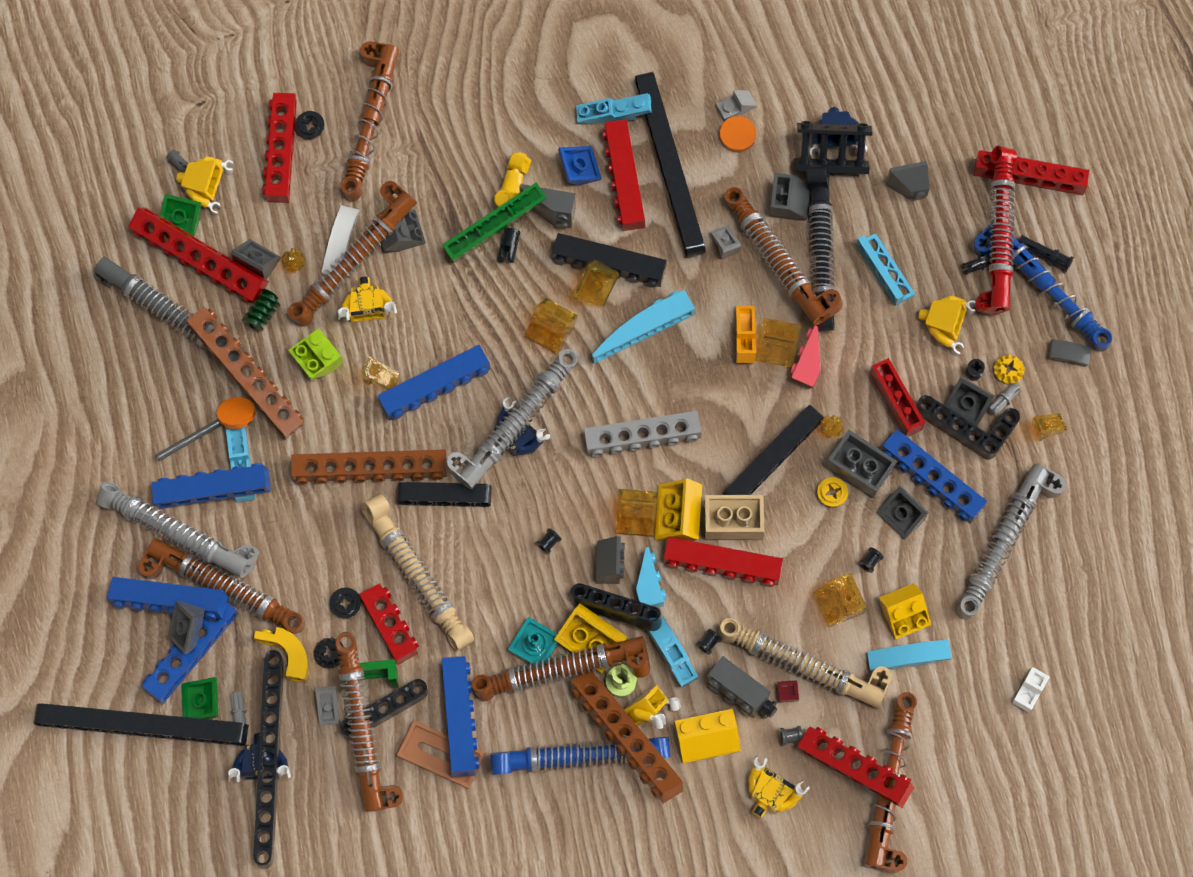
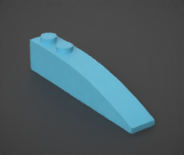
M685 290L681 292L675 291L664 300H656L652 306L620 326L592 354L593 363L595 364L694 316L695 308Z

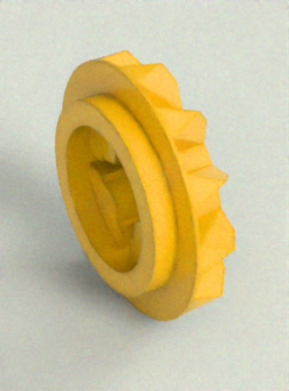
M1007 354L1001 356L995 362L994 373L1003 383H1016L1024 375L1025 367L1022 360L1018 359L1017 356ZM1012 363V369L1015 371L1011 370L1010 373L1008 372V374L1006 375L1007 368L1004 366L1008 367Z
M826 478L818 486V499H820L823 505L830 506L831 508L839 507L848 497L847 485L839 478ZM829 488H832L833 491H838L836 499L832 495H827L830 491Z

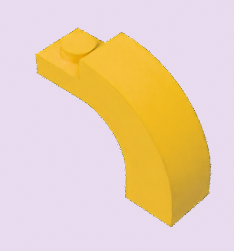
M276 627L275 634L265 629H262L261 632L255 631L254 640L256 643L279 647L287 653L288 667L285 675L287 680L307 684L309 661L299 639L291 632L280 627Z

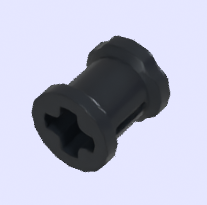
M980 359L971 360L965 372L969 380L977 381L980 379L984 372L985 364Z
M548 528L546 535L540 541L538 540L536 544L545 553L550 554L551 548L557 541L560 542L562 538L554 530Z
M870 547L868 554L858 563L864 570L873 573L874 567L879 560H883L884 556L877 549Z
M708 629L706 636L696 645L709 655L712 653L713 647L722 641V638L715 631Z

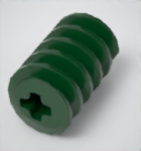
M265 288L262 289V294L258 295V300L253 302L254 306H250V312H246V318H242L246 325L261 331L264 330L261 323L268 324L265 318H272L269 312L276 313L273 306L280 307V303L277 301L278 297L272 291Z

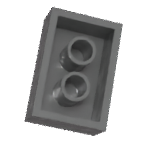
M848 430L829 457L825 467L874 498L895 468L897 461Z
M724 656L721 657L708 674L707 684H709V689L716 694L718 692L725 696L726 702L730 705H737L741 708L740 712L747 717L755 718L763 704L769 700L771 691Z

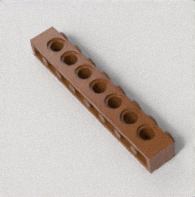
M202 307L186 320L187 326L286 440L303 426V416L299 411H293L289 406L291 403L286 396L283 395L281 397L277 392L279 389L273 381L269 382L265 378L266 373L260 366L257 368L252 363L254 359L248 352L244 353L240 349L241 344L235 337L232 339L228 335L229 330L223 323L219 324L216 321L217 316L211 309L207 310L205 307ZM209 324L215 328L210 333L204 330V327ZM219 339H224L227 344L224 347H219L216 342ZM232 353L239 356V359L235 362L230 361L228 358ZM249 368L252 373L249 376H244L241 374V370ZM256 382H260L264 385V388L258 391L253 388V385ZM268 397H274L277 402L274 405H268L265 400ZM285 411L289 417L282 420L278 417V413Z
M446 449L291 454V477L293 482L297 484H307L308 482L324 484L327 481L345 483L346 480H354V482L359 483L366 480L383 482L385 479L403 481L406 478H412L415 481H420L424 478L441 480L443 477H447V470L445 468L447 455ZM407 463L413 465V467L408 470L403 468V466ZM424 463L432 464L429 469H424L422 466ZM369 464L374 466L371 471H367L364 468ZM387 464L394 466L391 470L384 469V466ZM349 465L355 466L353 471L345 470ZM329 466L336 467L333 472L326 471ZM309 467H316V470L314 472H307V469Z
M590 670V673L586 671L584 674L572 679L570 692L574 699H579L583 710L587 714H591L595 725L604 730L608 741H613L618 753L626 757L630 768L639 773L640 780L651 788L652 795L656 799L659 798L664 804L683 792V781L593 671Z

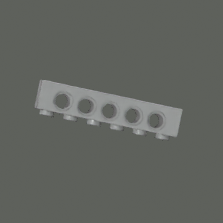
M698 411L584 428V438L587 455L599 457L603 453L611 452V454H618L622 450L628 449L630 451H638L641 447L657 448L660 444L676 445L680 441L686 440L687 442H695L701 438V427ZM678 426H682L686 430L684 432H678L676 428ZM659 429H664L667 433L665 435H659L657 431ZM640 432H645L648 436L646 438H640L638 434ZM621 435H626L629 437V439L627 441H621L619 437ZM602 438H608L610 442L608 444H602L600 440Z

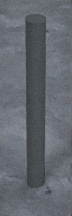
M218 419L156 454L159 461L163 460L220 427L222 424L219 423Z

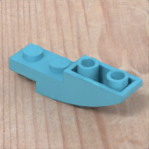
M648 93L618 100L607 98L576 105L577 122L579 124H605V122L625 119L630 121L637 119L639 115L652 113L651 97Z
M661 615V627L657 631L647 630L682 688L697 680L698 675L679 640Z

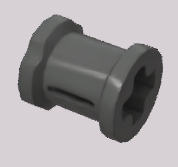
M801 726L792 729L780 728L783 746L787 743L801 741L803 737Z

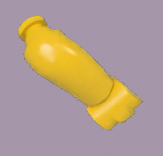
M521 152L512 153L506 169L510 170L506 171L502 187L494 197L497 207H500L520 193L519 186L522 184L524 176L521 173H528L532 161L526 154Z

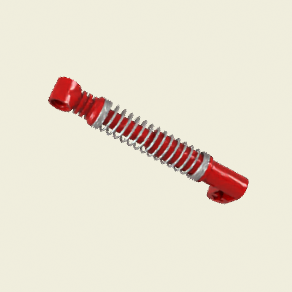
M999 145L995 146L991 152V161L995 166L994 178L991 181V192L994 194L991 196L994 199L991 201V204L995 206L990 208L994 211L990 213L993 216L990 221L994 222L990 225L993 228L990 230V233L993 234L990 236L992 239L990 242L992 253L989 254L992 257L989 260L992 263L989 265L991 290L981 293L975 303L978 312L990 315H998L1010 310V278L1013 276L1012 266L1014 264L1012 262L1014 259L1012 256L1014 253L1012 250L1014 248L1012 244L1014 242L1012 238L1014 233L1012 231H1014L1013 225L1015 223L1013 221L1015 218L1013 215L1015 212L1013 209L1015 207L1013 203L1015 202V193L1013 192L1015 190V180L1012 176V166L1017 160V152L1014 149Z

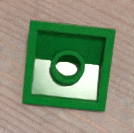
M164 194L160 217L195 236L200 221L201 202Z
M216 677L182 683L183 717L209 720L218 717Z

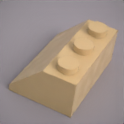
M705 495V539H763V495Z

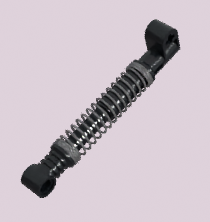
M827 165L807 166V178L811 190V204L809 205V215L811 218H809V221L812 223L809 224L811 227L809 231L812 233L810 235L812 246H810V249L813 250L810 252L812 255L810 260L813 261L810 264L813 267L810 271L813 272L811 277L814 279L811 280V283L814 284L812 285V290L816 296L829 289L835 290V282L833 281L835 279V271L833 270L835 267L833 264L834 237L832 236L834 233L832 231L833 207L829 197V171ZM825 302L822 304L825 307V309L829 308V306H827ZM834 315L823 323L816 325L818 332L835 330Z

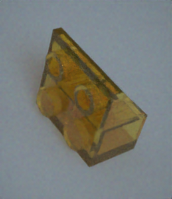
M545 298L537 305L524 337L558 354L572 332L578 315Z
M764 318L756 361L792 368L801 325Z
M619 489L616 534L654 537L658 492Z
M851 572L831 580L813 592L829 628L864 614L867 608Z

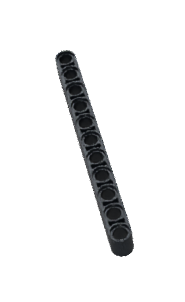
M654 72L636 75L635 82L639 95L648 93L651 97L652 113L645 114L686 256L691 257L706 253L705 244Z
M270 650L264 657L253 853L254 861L261 869H268L274 861L278 788L277 769L279 768L284 660L280 652L276 650ZM273 657L279 658V662L275 665L269 664L270 659ZM275 676L278 678L275 684L268 683L271 677ZM270 696L277 697V701L275 703H267V699ZM268 716H276V720L273 723L266 722ZM268 735L275 736V740L273 742H265V738ZM273 755L274 759L272 762H264L265 756ZM271 774L273 779L268 783L263 782V777ZM265 794L272 795V799L269 802H262V797ZM270 814L271 818L268 822H261L262 815ZM269 834L270 838L267 842H260L261 835ZM262 854L269 855L265 863L258 861L259 856Z
M43 703L36 705L33 723L42 727L237 746L246 745L249 728L248 724L240 722Z

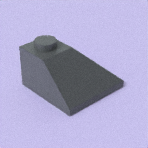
M927 161L890 168L886 182L887 186L909 200L924 199L928 196L930 190Z

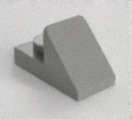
M734 90L733 97L717 103L716 108L725 122L733 116H739L757 108V104L749 91Z
M729 226L711 232L712 238L719 248L721 259L739 253L741 244Z
M336 686L317 687L316 699L319 725L339 724V703Z

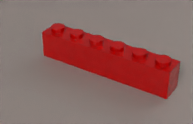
M627 119L605 122L602 138L603 141H607V146H605L606 158L610 157L608 171L609 174H613L611 188L612 191H616L617 196L614 197L615 208H619L620 213L617 214L618 225H622L623 231L645 228V217Z
M668 537L663 564H667L669 568L677 569L678 567H683L690 572L704 571L705 574L710 576L720 574L724 575L727 579L741 578L747 583H755L756 581L762 582L764 586L773 587L774 585L778 586L783 558Z

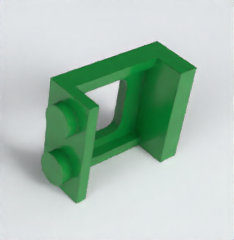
M395 659L360 663L365 674L362 676L365 679L360 680L388 677L391 689L399 688Z

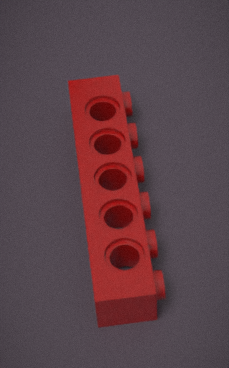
M273 93V99L269 100V110H272L271 116H268L270 133H267L266 136L269 150L265 151V161H268L267 167H264L266 184H263L262 194L266 197L267 202L289 203L297 108L295 93ZM280 112H286L282 116L278 115ZM278 129H285L281 133L276 132ZM277 146H284L280 150L275 149ZM276 163H282L279 167L274 166ZM274 180H281L280 183L273 184Z
M978 151L973 176L994 178L995 166L991 161V152ZM1017 157L1015 164L1012 166V176L1017 184L1082 196L1087 188L1090 171L1087 169Z
M809 726L797 746L801 752L903 808L914 789V786L910 783V778L903 774L900 776L894 774V770L884 764L882 767L876 764L877 760L869 755L864 757L859 754L860 751L850 745L848 748L842 745L844 742L835 736L830 738L826 736L827 732L821 728L816 727L814 729ZM822 743H827V747L824 750H819V746ZM839 752H844L843 758L835 759ZM855 762H861L859 768L852 769ZM878 771V775L875 778H869L871 772ZM889 781H895V785L892 788H886V784Z

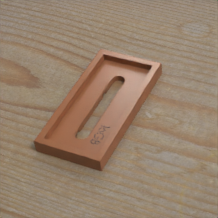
M414 720L397 757L469 789L475 776L451 778L449 762L418 748L420 743H425L449 754L448 735ZM477 749L474 750V757H478L480 767L486 752Z

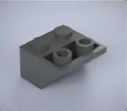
M775 173L769 216L807 220L810 194L809 184L794 175Z
M411 209L395 226V231L392 235H387L385 237L386 241H381L384 251L393 252L424 245L426 242L416 211Z
M621 536L597 541L596 584H620V578H624V561H620V559L624 560L625 543L621 542Z

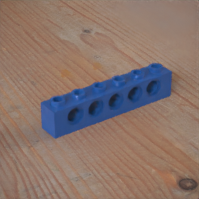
M898 429L883 444L881 451L895 459L897 467L903 473L907 472L910 474L914 482L918 485L922 484L927 488L930 495L938 497L942 500L945 507L956 511L961 520L968 521L971 524L986 506L987 500ZM898 451H905L907 453V456H900L898 454ZM913 463H920L922 465V468H915L913 466ZM928 475H935L937 477V480H930L928 478ZM943 487H950L952 489V492H945L943 490ZM963 498L968 504L961 505L958 499Z
M227 602L223 619L210 622L208 619L203 618L201 630H206L207 633L204 637H199L197 646L188 654H184L174 644L168 651L169 655L157 663L153 674H149L144 679L143 689L163 705L237 617V610ZM176 660H180L181 665L177 668H173L172 663ZM161 676H168L167 682L159 683Z

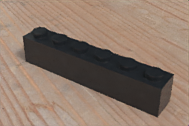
M561 233L557 234L552 251V260L558 264H570L577 269H590L597 274L606 273L613 278H626L633 283H646L649 287H661L667 267V260Z

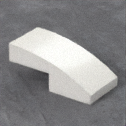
M1032 667L1012 704L1030 713L1050 677Z

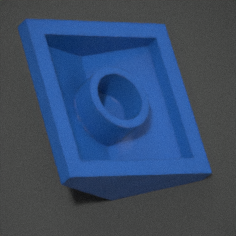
M592 146L559 147L558 151L569 183L581 186L602 179Z

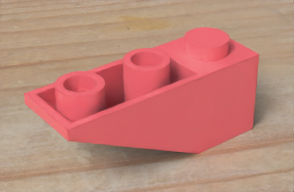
M816 325L813 329H809L806 335V339H808L806 346L802 345L798 353L800 360L798 364L794 363L790 372L793 374L792 379L813 388L821 372L819 332Z

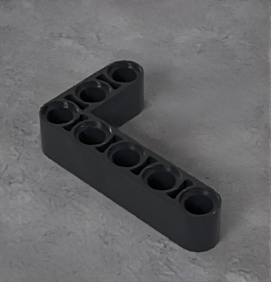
M921 396L916 406L923 419L986 460L993 459L997 455L1020 419V413L1017 409L1008 408L1001 415L989 434H987L931 396ZM921 404H928L930 408L923 409ZM943 414L946 419L940 420L937 415ZM1011 416L1015 421L1009 422L1006 417ZM953 425H960L962 430H955ZM1001 431L1004 433V436L999 437L995 432ZM974 435L978 440L972 441L969 436ZM985 446L993 447L994 451H987Z

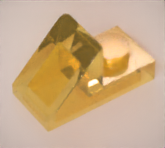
M368 357L362 376L367 384L376 383L389 390L397 385L401 373Z
M1060 413L1033 417L1032 426L1039 441L1044 440L1050 435L1062 434L1067 431Z

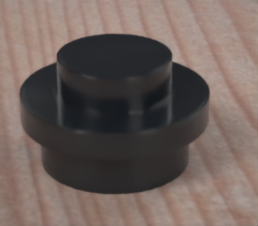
M767 700L761 707L760 713L764 719L767 717L771 718L776 713L777 703L775 701Z

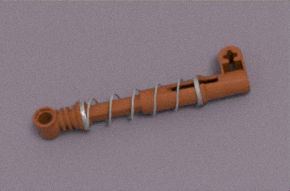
M370 41L365 42L360 48L365 64L376 68L369 80L371 86L367 88L369 93L366 103H363L365 107L362 118L358 119L359 122L363 123L360 135H354V137L359 138L356 150H350V153L354 155L347 157L348 169L345 178L340 184L345 198L349 201H356L362 195V182L365 172L370 167L367 155L375 150L371 139L379 135V130L376 126L383 120L382 111L384 106L388 104L387 93L393 86L392 75L399 49L390 44ZM376 128L377 135L375 137H372L374 129ZM370 143H371L372 146H373V150L368 153V150H369V147H370ZM350 187H355L353 190L348 191Z
M904 692L895 699L893 722L887 730V734L892 737L890 749H884V751L889 752L887 766L894 770L893 773L896 775L899 773V768L907 765L906 760L902 757V752L910 747V743L906 739L912 738L910 725L914 708L917 705V699L910 692ZM902 699L908 701L909 708H906L902 705ZM904 741H906L908 743V747L903 749ZM901 759L905 761L903 766H900ZM889 781L886 784V788H892L895 785V781ZM878 795L876 803L873 804L876 806L873 821L869 822L871 833L864 866L895 874L903 870L907 865V857L903 852L888 848L890 835L893 834L895 828L892 824L897 818L894 814L896 805ZM889 854V861L896 858V862L899 864L895 866V863L891 861L885 866L886 855Z

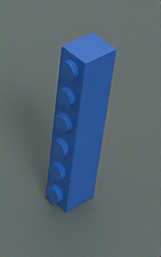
M477 345L377 395L378 401L388 420L399 419L405 412L417 410L421 404L432 402L443 393L448 394L455 387L466 385L477 376L482 377L486 375L490 370V363L481 346Z
M255 463L251 467L246 468L236 466L232 470L227 471L217 469L214 470V473L208 474L206 472L195 473V476L179 475L175 479L160 478L158 481L152 482L153 505L158 509L271 492L269 469L261 463Z
M112 577L107 599L113 607L118 609L128 607L135 611H142L144 609L157 614L167 612L170 615H173L175 602L182 601L205 609L204 618L215 620L223 619L228 596L223 590Z
M465 656L442 658L451 778L475 776L476 769H479V759L474 757V750H477V738L472 736V731H476L475 719H471L470 712H474L473 700H469L472 686L471 681L467 680V674H470V662L466 663Z

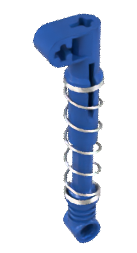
M990 225L976 237L974 242V252L980 257L992 253L990 241L987 242V247H980V244H986L987 238L985 236L992 241L990 236L993 234L990 233V230L993 228ZM1012 237L1014 239L1012 243L1014 245V248H1012L1014 259L1012 262L1016 265L1015 269L1019 268L1028 278V282L1031 281L1041 291L1040 294L1047 292L1055 301L1052 307L1059 305L1067 313L1064 319L1071 317L1073 319L1071 326L1075 330L1082 331L1083 335L1086 334L1085 337H1089L1088 340L1092 343L1094 349L1097 351L1107 350L1112 341L1111 332L1100 327L1099 323L1096 324V320L1093 321L1092 312L1088 308L1080 309L1076 305L1077 297L1074 295L1067 296L1063 292L1064 283L1055 284L1056 279L1052 276V271L1046 270L1040 264V259L1034 258L1027 251L1028 247L1024 243H1019ZM1062 284V290L1057 285ZM1070 297H1075V301L1073 302ZM1102 336L1106 338L1107 342L1100 343L1097 338Z

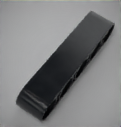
M399 482L397 484V504L491 506L492 486L489 484H476L472 489L467 488L462 483Z
M581 583L575 584L571 588L572 603L575 607L581 603L595 614L648 631H657L662 625L660 610L655 606Z
M415 679L364 708H370L369 711H364V716L372 715L370 726L375 728L424 700L428 695L426 683L421 679ZM417 686L424 688L420 694L414 693L413 690ZM399 696L407 698L406 702L402 704L397 703L396 700ZM382 706L389 707V711L385 714L380 713L379 709ZM347 718L342 721L340 730L345 739L352 740L349 737L351 733L345 732V728L349 726L347 722L352 720Z

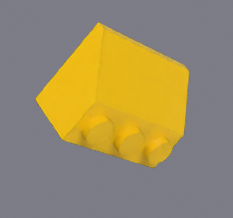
M686 478L658 485L655 540L667 541L668 537L689 541L699 540L702 484Z
M579 603L554 640L572 653L573 651L578 653L580 649L585 651V648L591 650L592 646L597 648L598 644L607 643L610 645L625 641L628 636ZM600 667L596 668V670H598L601 673H603L605 670L603 667L602 670L600 669Z
M733 709L676 720L674 722L683 764L741 752Z

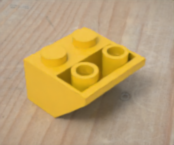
M915 583L879 597L882 612L895 639L931 625L923 593Z

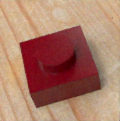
M797 680L777 682L779 703L799 701Z

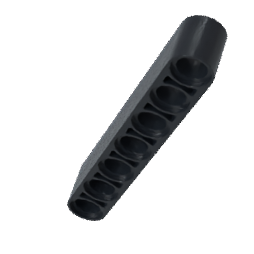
M808 405L737 477L722 495H752L821 424L825 417L813 406Z

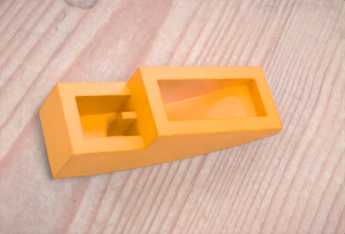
M736 306V363H755V306Z

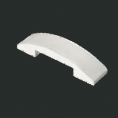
M341 205L329 238L322 268L323 275H327L325 270L330 272L333 270L330 264L335 267L338 265L335 259L343 260L340 254L346 255L345 248H348L353 227L355 228L360 212L359 209Z

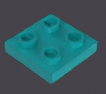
M528 617L508 648V652L529 664L532 662L535 667L537 660L542 665V660L548 661V658L551 657L559 644L554 640L557 633Z

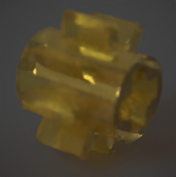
M291 248V251L283 254L282 264L284 268H287V271L296 273V270L304 267L305 257L303 253H300V250Z
M826 415L821 420L820 425L822 427L820 430L826 437L832 438L834 435L838 438L843 432V422L836 415L831 417Z

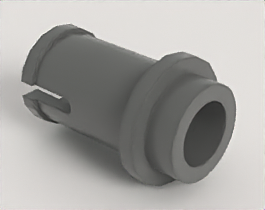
M171 150L166 156L168 162H172L180 172H185L186 170L182 164L187 168L189 163L179 155V151Z

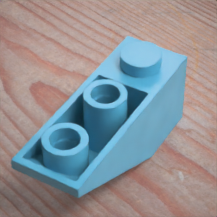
M646 547L636 588L637 600L657 608L664 607V600L667 599L664 588L660 589L659 570L655 571L654 568L656 558L654 552L650 553L649 547Z

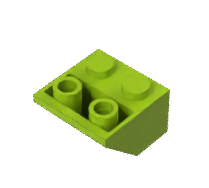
M319 328L288 350L311 380L329 375L343 364L342 356Z

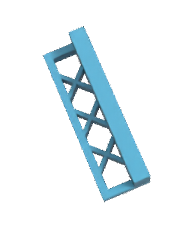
M875 233L868 238L864 235L858 238L857 248L894 305L897 306L915 296L913 289L877 234ZM873 240L878 245L877 251L873 250L869 242ZM878 256L887 259V266L883 265ZM888 271L896 273L898 276L897 282L892 279ZM898 286L906 288L908 294L903 295Z

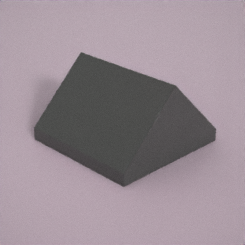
M251 239L231 252L234 261L266 280L281 259L280 256Z
M960 377L945 406L977 427L991 405L994 395L967 379Z
M902 486L896 489L877 512L904 539L914 532L926 520L928 511Z
M176 601L168 637L184 654H188L198 644L205 609L182 601Z

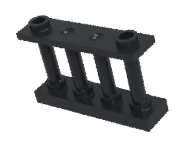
M811 121L797 123V133H802L801 156L794 159L795 171L807 172V166L827 165L829 173L869 174V161L864 159L866 135L872 136V126L865 123L857 125L816 124ZM810 133L821 134L820 155L817 159L808 157ZM828 134H840L838 158L836 159L827 158ZM847 135H858L857 159L847 160L845 158Z

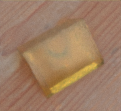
M593 260L587 264L572 298L604 307L619 273L597 260Z

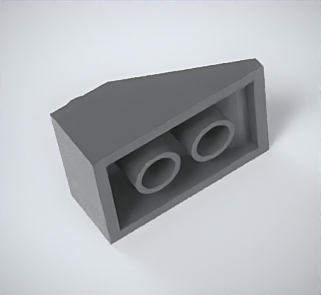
M520 184V193L530 187V185ZM541 188L547 198L534 207L532 211L558 228H572L576 209V193Z

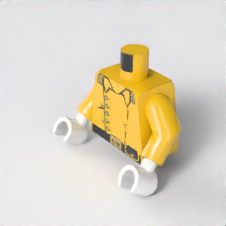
M206 156L196 162H190L187 165L186 171L179 172L176 179L178 183H181V187L186 190V195L191 200L201 202L202 207H208L213 215H218V212L212 208L216 206L221 209L220 203H211L210 200H214L223 168L226 174L231 175L233 169L227 167H234V163L231 160L223 163L222 160Z
M360 277L358 279L359 286L351 288V293L346 295L341 308L338 309V320L341 317H346L352 323L385 319L390 311L397 313L395 303L384 290L379 289L376 284L370 285L369 277Z
M954 295L934 300L930 310L921 309L919 311V320L926 321L929 333L947 348L951 347L952 354L957 356L961 353L955 347L963 349L964 346L962 343H954V341H957L965 314L972 315L976 311L970 308V306L975 307L976 302L971 300L967 303L966 300Z
M655 685L633 700L624 710L636 725L644 721H654L655 728L661 729L663 725H666V719L664 714H657L658 711L666 704L670 705L671 711H677L681 708L680 699L677 697L667 699V696Z
M757 755L749 776L751 800L757 803L752 813L762 818L767 810L775 814L777 811L784 812L793 808L802 798V795L809 791L810 787H807L805 791L802 790L801 784L804 781H801L796 786L764 767L767 763V758H765L764 763H759V755Z

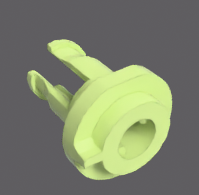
M621 664L610 669L606 676V687L611 694L619 698L626 697L634 692L637 677L632 674L630 667ZM619 677H623L626 683L622 685V680Z

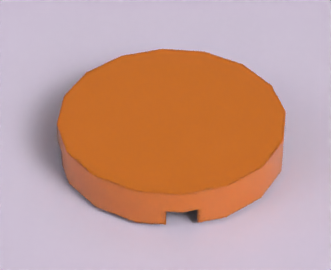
M733 116L727 119L721 126L719 133L720 141L728 150L744 152L753 146L756 140V128L749 119L742 116Z
M244 397L229 398L223 401L217 409L219 423L228 429L244 428L248 426L247 423L254 420L256 415L254 404Z

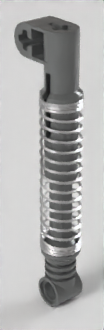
M105 256L99 260L94 269V274L101 284L108 288L115 285L122 291L124 296L127 298L131 297V300L135 299L136 304L140 302L141 307L146 306V310L150 309L151 314L156 313V317L160 316L161 321L168 318L166 324L173 321L171 327L177 324L176 331L183 328L181 334L187 331L186 338L192 334L191 341L198 338L186 324V320L190 318L188 315H193V312L188 313V309L183 310V306H178V302L173 303V299H168V295L163 296V292H158L157 288L153 289V285L148 286V282L143 283V279L140 276L130 274ZM212 325L204 327V330L208 333L215 329ZM197 339L196 344L202 347L203 349H207L204 346V344L199 339ZM219 339L216 344L219 347H224L227 342L224 339ZM232 353L228 358L230 361L235 362L239 359V356Z

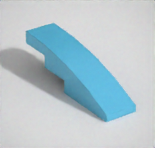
M246 427L241 429L226 428L231 470L236 466L251 467ZM255 494L235 497L236 502L255 500Z
M948 639L907 644L867 652L870 671L872 672L880 666L887 667L888 669H898L952 659Z

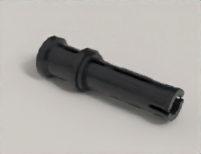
M1024 235L1018 241L1019 243H1024L1028 247V251L1049 260L1048 262L1051 265L1055 264L1063 268L1065 272L1068 271L1074 257H1068L1060 253L1058 249L1052 250Z

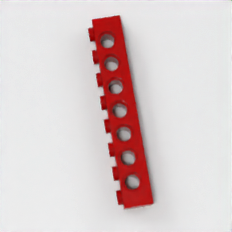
M145 207L137 208L128 226L133 230V234L139 237H146L149 239L148 242L156 247L161 246L168 255H176L183 264H191L198 273L203 275L206 273L211 276L210 280L226 285L228 291L232 293L238 292L242 295L241 298L251 303L258 300V295L262 294V289L266 288L269 283L265 278ZM150 224L153 225V231H152V232L149 231V225H150ZM166 232L169 235V240L167 242L164 239V235ZM181 242H183L185 246L183 251H181L179 247ZM197 251L200 253L199 260H196L195 253ZM212 260H214L216 264L214 270L210 266ZM228 269L231 271L230 279L226 277ZM243 279L247 281L246 288L242 287Z

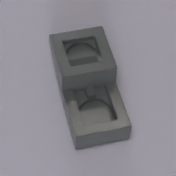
M1052 339L1048 358L1062 363L1069 361L1086 367L1089 365L1091 347Z

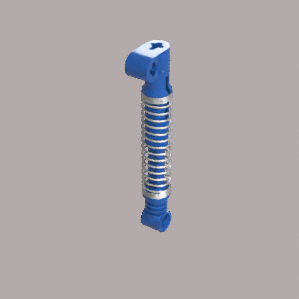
M669 737L649 739L663 758L670 757ZM604 740L602 741V746H599L598 741H596V747H593L590 741L589 747H586V743L583 742V748H580L579 743L574 746L571 743L570 746L564 744L563 747H560L558 744V747L555 748L553 745H551V748L545 746L544 749H541V746L536 749L534 746L527 747L526 750L490 753L492 775L508 774L517 770L539 772L540 768H543L544 771H546V768L552 770L553 767H556L557 770L559 767L565 769L566 766H569L570 769L572 766L578 768V765L584 767L586 761L590 767L591 761H594V765L597 766L598 760H600L603 766L604 760L610 765V759H613L614 764L619 759L620 764H622L624 758L627 764V759L624 755L621 756L618 753L616 745H612L609 741L608 746H606Z

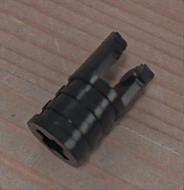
M514 228L504 229L498 262L505 261L508 251V261L514 263L521 233L519 230Z

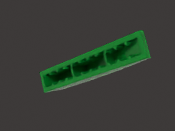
M536 182L442 245L450 258L456 262L517 221L547 197Z

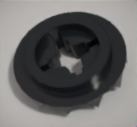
M314 111L303 112L295 121L297 133L305 139H314L318 135L321 136L324 130L323 117ZM312 120L315 127H311L308 131L306 125H309Z
M340 588L331 596V610L339 618L348 619L355 616L360 610L361 598L354 589ZM344 596H346L348 602H351L347 610H345L343 605H340V603L344 602Z
M333 637L324 638L318 642L314 649L316 662L321 667L327 669L340 665L339 661L341 659H338L340 654L337 653L336 639ZM326 646H328L331 650H335V652L332 653L333 660H331V658L328 655H324V653L327 652Z

